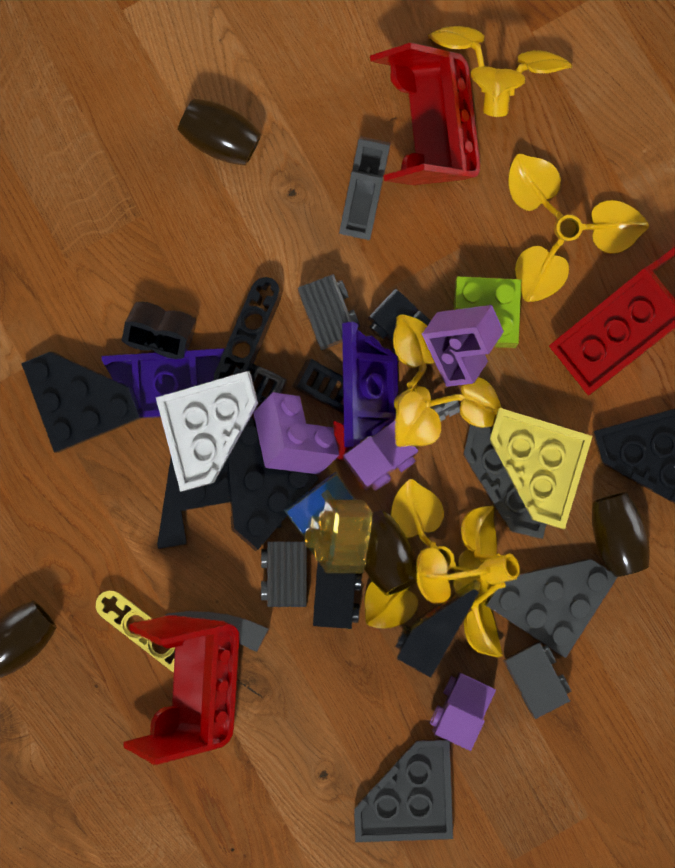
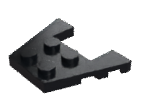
M170 458L157 542L158 549L187 545L182 511L231 503L228 493L227 460L214 483L187 491H180L172 458Z

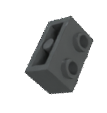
M536 642L503 659L532 718L537 719L570 702L567 694L571 692V689L563 674L557 676L552 665L556 663V660L548 645L542 647L540 642Z

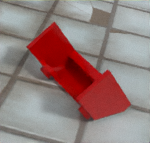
M407 43L370 55V62L389 65L391 68L390 79L392 84L400 92L409 94L415 153L404 156L401 170L383 175L384 181L407 185H423L460 181L478 176L480 172V157L470 72L466 59L459 53L415 43Z
M176 615L130 623V631L165 648L175 647L172 706L161 708L153 716L150 735L124 741L123 748L153 765H158L224 747L231 740L234 732L239 651L238 629L225 621Z

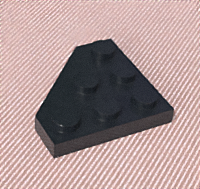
M47 352L21 363L54 453L62 452L143 418L133 388L68 360L64 356L55 352Z
M675 409L592 432L602 464L675 504Z
M251 417L227 458L228 493L232 514L230 517L231 530L252 549L257 551L286 518L287 512L298 504L319 479L315 474L265 468L256 423Z

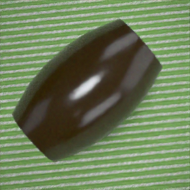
M192 99L178 126V131L182 136L203 153L227 163L245 166L251 159L262 135L254 125L239 113L224 105L200 99Z
M623 492L593 501L592 528L598 551L613 576H626L647 569L650 557L648 534L640 511L629 494Z
M385 510L368 514L353 524L354 542L358 557L372 582L386 596L403 591L417 582L416 560L413 550L398 523Z
M35 601L13 609L0 619V678L16 672L34 659L48 644L57 628L52 618Z

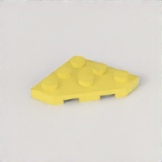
M499 408L489 439L532 520L564 530L593 436Z

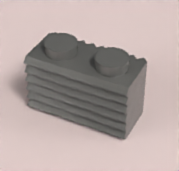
M334 274L298 288L299 296L321 350L343 342L342 323L355 322L358 324V328H360L354 309L348 311L344 299L349 298L342 280L336 282Z
M268 542V549H261V568H268V581H261V600H267V607H307V542Z

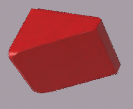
M333 421L334 436L339 451V456L336 460L341 462L349 447H344V425Z

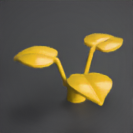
M451 26L436 30L428 35V39L431 38L432 41L446 48L466 49L471 47L475 50L479 67L471 70V78L481 88V92L485 93L483 113L493 117H503L508 114L510 96L515 94L516 88L525 83L523 71L552 73L573 67L572 63L556 54L535 50L524 52L518 56V62L521 64L516 71L512 69H495L484 66L479 43L483 42L485 37L479 31L464 26Z
M517 154L515 156L508 176L509 191L513 201L526 211H532L542 203L557 218L554 224V232L558 240L548 252L544 247L533 246L524 250L516 261L515 276L516 279H521V294L526 302L543 300L553 295L564 285L569 274V264L565 258L556 256L555 253L563 245L564 241L577 239L581 235L582 230H594L592 234L594 244L603 252L615 254L631 247L649 228V223L639 211L628 204L615 200L601 202L592 209L591 217L594 224H582L580 219L574 215L563 216L561 212L556 210L547 201V199L555 197L560 189L561 178L556 167L541 158L524 154Z
M407 315L396 317V327L393 334L394 350L401 362L411 368L419 366V371L412 381L407 383L408 390L397 395L394 399L396 410V446H426L434 443L441 433V421L438 413L430 407L452 401H462L460 404V414L469 424L480 428L494 426L498 409L502 407L494 388L486 380L477 377L473 384L461 385L462 395L455 394L431 400L430 392L425 387L417 386L418 381L427 370L426 364H433L435 362L422 336L427 325L419 319Z
M414 479L407 480L396 493L391 507V517L398 523L406 537L411 538L419 534L420 539L429 548H436L443 554L448 570L451 569L458 573L479 569L480 565L484 562L474 557V551H463L459 556L458 566H456L454 555L450 549L444 546L437 547L435 542L426 537L425 533L434 532L440 527L444 518L443 506L433 492L421 486ZM480 575L453 580V587L456 592L473 580L479 581L480 590L477 597L493 585L483 582ZM371 581L364 597L365 622L370 627L380 629L396 627L407 622L417 610L418 599L416 595L407 588L393 595L386 596Z
M484 506L468 512L463 518L461 525L464 545L468 550L474 551L476 559L484 562L480 565V568L447 574V562L443 554L436 548H426L420 552L417 558V583L423 596L432 603H443L450 598L451 589L448 580L480 575L483 582L493 585L473 602L471 606L472 611H468L464 618V631L469 645L475 651L493 657H502L503 654L491 609L484 605V600L498 589L505 588V582L517 579L520 570L514 555L506 554L501 556L496 554L495 507Z

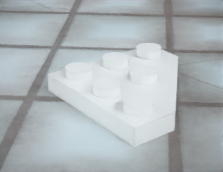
M249 371L156 397L180 491H187L215 482L258 404Z

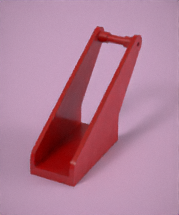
M675 247L642 269L549 345L588 396L675 329V299L655 275L658 269L675 257Z

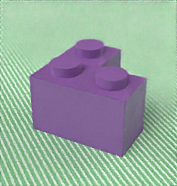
M487 305L437 312L423 331L422 336L446 387L473 384L488 362L485 354L491 352L504 331L493 306Z
M272 392L253 412L265 468L319 475L339 456L334 429L332 427L306 424L300 396Z
M394 421L376 435L368 437L346 453L343 460L366 491L371 487L377 491L390 481L391 477L389 474L398 468L400 472H403L416 462L413 456L418 453V449L415 446H396Z
M460 672L456 678L450 676L443 691V694L448 696L443 708L437 705L429 722L434 726L432 732L471 751L485 722L483 717L496 689Z

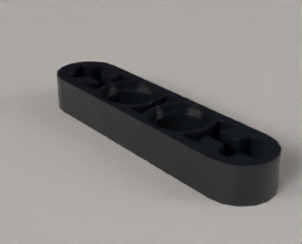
M259 278L252 285L215 371L214 381L222 379L223 376L228 377L231 375L233 367L231 364H228L229 361L237 365L233 375L251 371V367L255 362L282 297L279 285L272 278ZM268 286H270L274 294L273 296H266L263 305L268 310L265 312L258 307L263 300L259 292L260 290H267ZM259 314L263 319L261 326L254 330L247 328V318L250 315ZM239 343H247L250 345L248 356L242 359L236 358L233 354L235 346Z

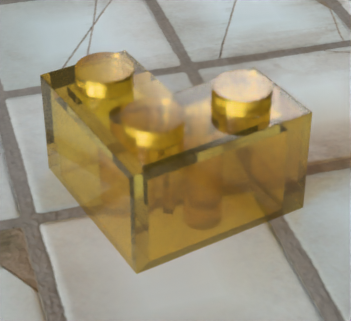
M326 499L324 511L320 512L319 517L311 518L310 528H307L305 532L306 546L326 573H364L373 512L363 500Z

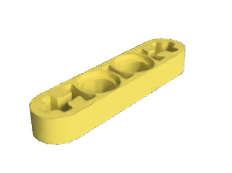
M105 591L100 594L96 600L98 614L174 673L175 658H173L172 664L166 661V659L174 653L175 647L170 648L164 654H159L153 649L152 641L138 634H133L128 630L127 622L134 615H139L144 620L153 618L116 591ZM116 597L118 599L116 605L122 611H125L127 605L132 609L124 615L121 624L115 621L120 617L119 614L115 611H109L108 613L104 611L106 605L103 603V600L105 598L112 599Z

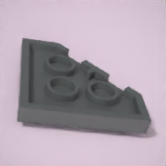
M470 424L463 456L510 532L543 539L546 524L532 520L489 440L493 428H480Z
M584 559L574 563L556 565L519 574L517 579L505 582V588L498 589L491 594L484 605L566 658L618 577H614L610 571L594 560Z
M448 740L416 741L354 808L355 842L453 839L450 742Z

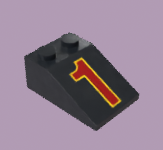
M473 580L451 595L447 601L439 603L417 618L412 627L405 625L395 645L399 649L396 659L431 678L480 590V582Z

